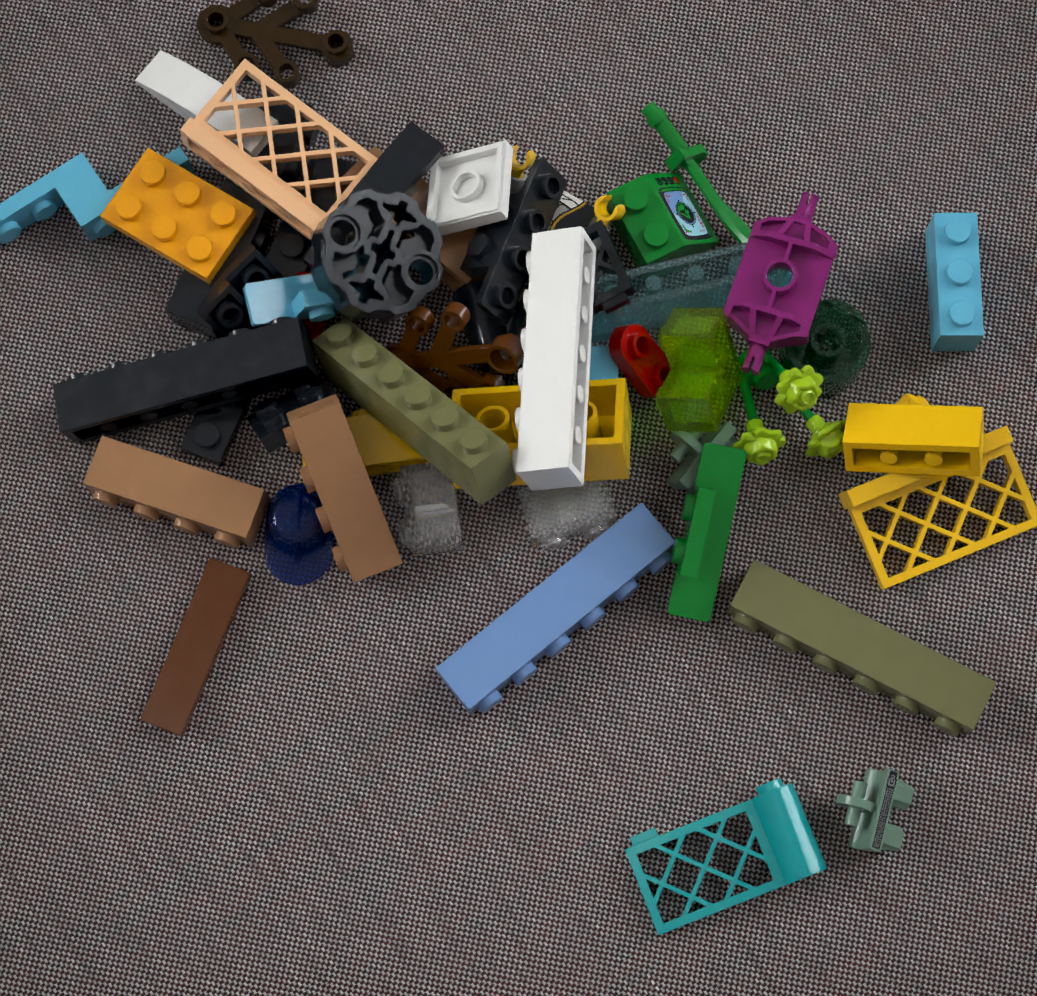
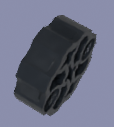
M366 189L351 194L338 205L336 210L318 223L312 235L311 244L314 249V264L310 270L317 289L326 293L334 301L339 313L356 321L367 318L378 319L384 323L407 314L415 309L417 304L427 294L436 289L443 273L439 262V250L443 240L436 222L425 217L419 210L416 200L398 191L386 194ZM334 227L342 231L346 240L345 246L338 245L332 240L330 228ZM408 234L413 236L410 239L402 240L399 247L396 248L399 238L405 237ZM379 246L377 258L382 262L375 266L376 253L372 250ZM358 264L355 274L344 279L342 274L354 271ZM409 266L419 270L422 275V285L416 284L411 280L408 272ZM387 273L386 278H385V280H384V282H383V284H382L381 281H382V279H383V277H384V274ZM358 287L363 290L361 297L366 300L363 303L358 300L360 293L355 290Z

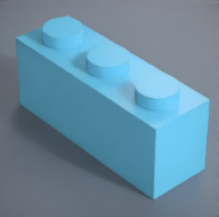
M934 213L925 231L931 351H974L984 336L977 213Z

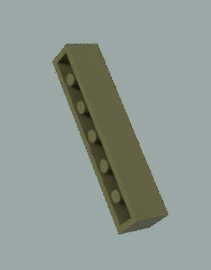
M343 318L311 340L324 377L479 504H485L517 480L507 443L349 319Z
M755 559L727 611V614L734 617L732 622L739 628L753 634L760 630L774 637L772 643L778 648L792 654H796L797 650L813 657L812 664L819 669L836 675L837 671H840L854 678L852 684L858 689L871 695H876L879 691L893 698L892 704L897 709L913 716H917L918 712L935 720L933 723L935 728L954 737H958L959 733L967 735L975 729L997 683Z

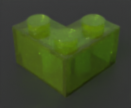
M674 308L659 333L660 348L666 353L670 372L662 387L657 391V410L662 413L667 431L716 432L743 376L723 308Z

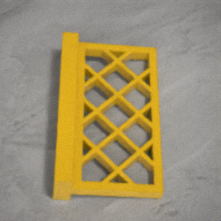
M1007 425L984 434L980 476H960L971 481L963 503L942 495L948 477L953 475L888 473L838 494L844 510L848 509L881 590L1037 526V507L1010 446V443L1014 441ZM1002 456L1008 471L1003 487L982 479L988 461ZM938 482L935 491L925 488L926 486ZM1012 483L1017 493L1010 491ZM978 485L1000 493L991 515L970 507ZM917 491L932 498L924 520L902 511L909 493ZM1007 497L1021 502L1028 520L1012 525L998 519ZM899 498L895 508L885 504ZM939 501L960 509L952 532L930 523ZM877 507L892 514L884 536L868 529L862 515L863 512ZM967 513L988 521L982 539L975 542L959 535ZM899 517L921 526L912 548L891 540ZM995 525L1004 528V530L992 534ZM927 529L949 538L943 554L939 557L933 558L919 552ZM873 539L881 542L878 551ZM956 541L965 545L953 550ZM888 545L909 554L903 571L888 577L882 563V558ZM916 557L926 561L913 567Z

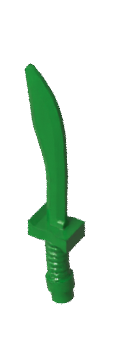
M654 101L649 103L641 113L647 119V124L652 130L655 129L672 151V154L664 161L671 172L682 168L688 171L725 227L745 248L751 233L750 227L722 200L699 167V164L708 153L702 144L689 148L682 136H680L679 132L668 120L669 116L662 108H659Z

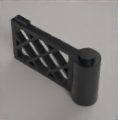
M599 220L584 228L591 241L600 237L603 243L595 264L593 315L602 310L608 315L630 303L628 296L636 293L605 224L602 220ZM608 257H609V259H610V261H611L612 264L606 263L607 260H608ZM602 271L618 276L620 285L605 293L595 290ZM528 276V279H527V281H526V282L528 283L527 286H526V289H529V276ZM483 280L471 281L455 291L452 301L465 305L471 314L470 320L464 327L470 346L492 344L497 336L506 333L517 335L520 338V326L526 315L523 296L518 301L515 308L516 312L512 315L509 324L499 325L475 303ZM488 362L478 363L483 373L490 371L492 375H505L493 369Z

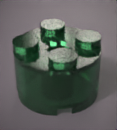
M823 299V301L819 302L809 331L808 343L779 348V363L786 370H791L792 368L801 370L804 366L810 365L815 373L821 374L824 378L823 383L819 386L822 390L820 396L825 398L837 396L857 380L871 351V337L863 315L844 301ZM823 344L831 347L827 352L821 351L819 348Z

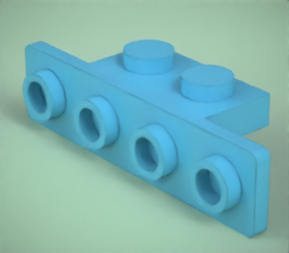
M357 267L354 271L350 272L345 278L355 274ZM387 273L384 274V277H383V279H382V281H381L382 284H383V282H384V280H385V278H386ZM312 274L247 283L243 287L248 314L253 327L269 325L272 320L279 317H298L300 320L309 318L311 322H318L333 318L335 314H339L334 301L326 293L317 289ZM359 287L356 288L355 290H357L360 293V297L358 300L362 303L365 302L366 300L361 297V293L363 290Z

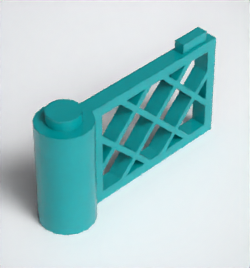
M781 778L756 787L759 796L659 836L656 829L653 828L630 837L633 846L625 849V852L658 935L828 869L793 783L783 785ZM746 812L753 829L746 847L721 837L727 820ZM721 822L716 834L704 829ZM696 831L714 839L703 864L679 853L686 835ZM755 836L763 855L750 849ZM678 839L674 851L662 846ZM718 841L743 852L733 877L708 866ZM656 848L672 855L662 880L644 873L637 856L638 854ZM748 854L767 863L773 878L772 881L754 887L738 879ZM676 858L701 868L691 894L666 883ZM706 871L731 881L724 900L713 904L696 896ZM647 880L659 885L654 897ZM735 884L749 889L730 897ZM664 887L689 898L682 916L666 923L663 922L657 907ZM693 901L706 906L689 913Z

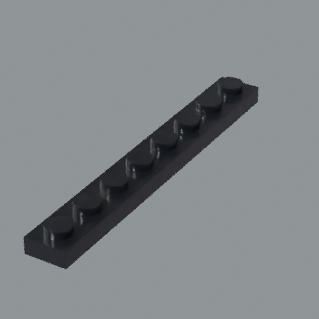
M331 157L311 159L307 166L309 180L334 178ZM336 157L339 177H342L354 164ZM335 186L310 189L312 203L327 213L337 200ZM305 189L296 190L306 197ZM283 220L266 259L283 275L282 278L292 277L296 273L303 271L309 272L311 268L303 263V258L312 247L311 240ZM249 320L242 328L256 329L263 326L253 327ZM253 397L196 412L180 446L182 452L222 467Z

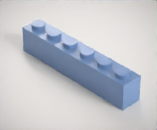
M641 502L437 666L435 669L438 676L470 715L478 709L482 714L486 713L503 698L500 694L501 690L511 682L519 686L537 671L534 664L547 653L553 658L562 652L572 642L568 637L580 626L588 630L599 622L606 614L603 608L615 598L621 603L631 596L640 587L636 581L650 571L653 575H656L671 562L670 553L673 551L674 539Z

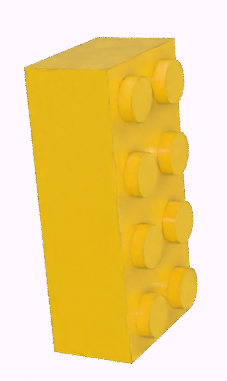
M626 378L589 380L584 481L629 479L632 411ZM519 385L454 389L452 400L507 443L512 460L513 450L518 448L519 432L515 424V411L521 406ZM516 475L517 480H515L509 486L527 484L520 478L519 475ZM453 482L455 489H461Z

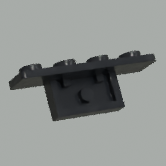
M544 158L535 159L521 193L510 194L508 219L477 227L473 239L468 244L466 256L460 267L470 278L485 277L475 303L499 325L509 324L528 279L526 254L528 251H531L532 233L548 230L567 184L566 179Z

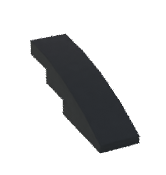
M411 121L382 153L349 196L358 191L372 189L377 193L386 194L398 191L412 197L417 191L419 180L444 154L445 145ZM334 227L330 228L332 240L338 245L345 246L346 240L342 231ZM313 247L309 249L303 258V263L310 268L314 264ZM350 272L343 273V278H345Z

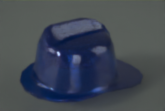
M304 483L289 485L278 491L269 502L265 519L264 553L266 564L275 577L284 583L296 586L311 584L323 576L331 564L333 555L331 548L334 547L333 530L324 533L315 511L316 508L322 506L318 493L315 491L308 494Z

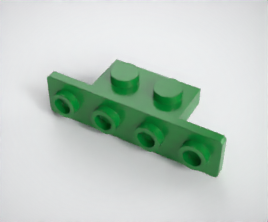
M705 442L702 445L692 494H685L680 519L686 520L683 538L676 537L671 556V563L677 564L667 611L671 615L708 622L711 619L747 455L743 449Z

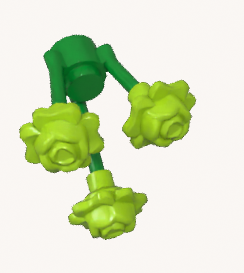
M748 349L745 350L738 358L737 364L740 370L743 366ZM766 351L759 375H752L750 369L749 374L741 370L734 376L741 389L748 422L746 423L747 432H744L740 440L734 443L732 447L745 450L749 463L764 466L770 460H774L777 457L778 449L786 444V439L782 437L781 430H768L764 428L763 421L758 419L750 386L757 387L758 390H767L776 384L779 394L775 397V403L778 406L784 407L787 414H793L796 410L801 413L807 421L806 427L812 433L805 453L807 457L821 456L831 459L843 451L842 441L846 419L825 422L819 414L814 415L809 409L816 404L817 398L821 395L822 390L819 386L823 383L824 379L821 374L815 373L810 365L804 366L801 370L798 368L786 370L771 355L770 351Z

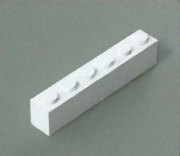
M582 226L532 233L531 251H528L526 254L529 289H526L523 294L527 318L526 328L521 330L520 335L524 362L523 367H520L518 370L521 406L515 411V424L519 435L518 448H515L512 453V464L516 475H519L532 491L584 486L596 247Z

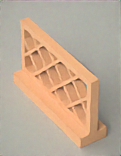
M246 59L240 63L194 119L190 117L180 129L183 145L309 240L312 239L318 223L337 209L338 205L349 196L378 160V158ZM248 75L261 85L263 98L237 100L236 87ZM266 89L275 96L267 97ZM232 93L233 101L224 102L227 99V97ZM287 104L295 110L296 123L271 126L269 106ZM264 107L266 127L241 129L238 109ZM234 110L236 130L217 131L207 124V121L216 111ZM300 115L307 119L309 122L301 123ZM321 130L328 135L330 149L305 151L302 131ZM297 132L300 152L275 155L272 135ZM268 135L270 155L251 157L243 150L242 138ZM237 138L238 146L231 142L229 139ZM334 141L340 144L342 148H335ZM354 155L366 164L358 175L339 177L336 157ZM331 157L334 178L309 180L306 160ZM301 161L304 181L284 182L277 175L276 163ZM271 164L272 172L263 165ZM349 184V186L341 194L340 185ZM335 186L337 200L327 213L312 203L310 189ZM305 189L306 197L296 190Z

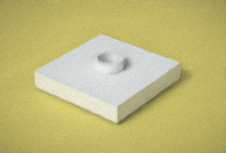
M507 140L440 157L431 167L426 218L436 222L441 236L508 219L513 148Z

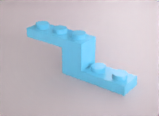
M181 147L164 156L196 175ZM80 153L0 203V244L15 240L23 229L34 222L50 218L55 214L57 208L63 204H66L90 242L98 237L109 236L116 229L104 223L100 215L123 182L108 191L84 154Z

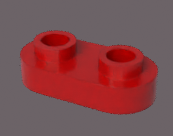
M639 324L622 325L615 328L609 339V352L617 367L642 397L659 398L667 396L674 386L675 371L664 352L647 330Z

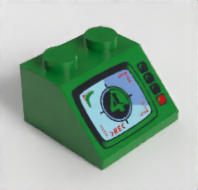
M680 172L644 174L607 192V195H612L611 200L607 204V212L610 215L617 205L623 204L625 206L626 212L624 216L619 220L611 222L644 281L719 245L717 236Z

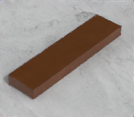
M209 559L142 713L141 721L184 737L252 578L251 573L216 559Z

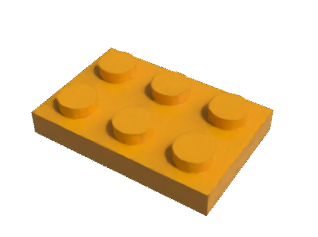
M149 148L143 153L100 215L104 223L208 284L211 283L256 216L253 208Z

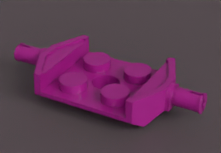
M809 192L801 193L796 213H792L791 217H767L753 224L723 310L724 321L743 336L750 345L741 370L749 374L751 369L752 375H759L764 356L769 349L805 345L808 343L809 331L832 263L838 255V245L826 232L813 224L812 217L820 199L814 193L811 194L810 200ZM779 268L786 269L792 274L793 279L784 287H775L768 281V276L773 270Z

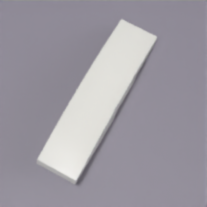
M162 50L135 79L137 85L186 120L190 117L194 119L223 85L202 71ZM232 93L227 97V99L224 102L233 101ZM236 93L237 100H246L244 97ZM260 108L238 109L241 129L266 127L265 113ZM234 110L216 111L207 121V124L217 131L236 130ZM270 116L271 126L279 125L278 121ZM268 135L242 138L243 150L251 157H256L267 145ZM237 138L229 139L231 142L238 146Z

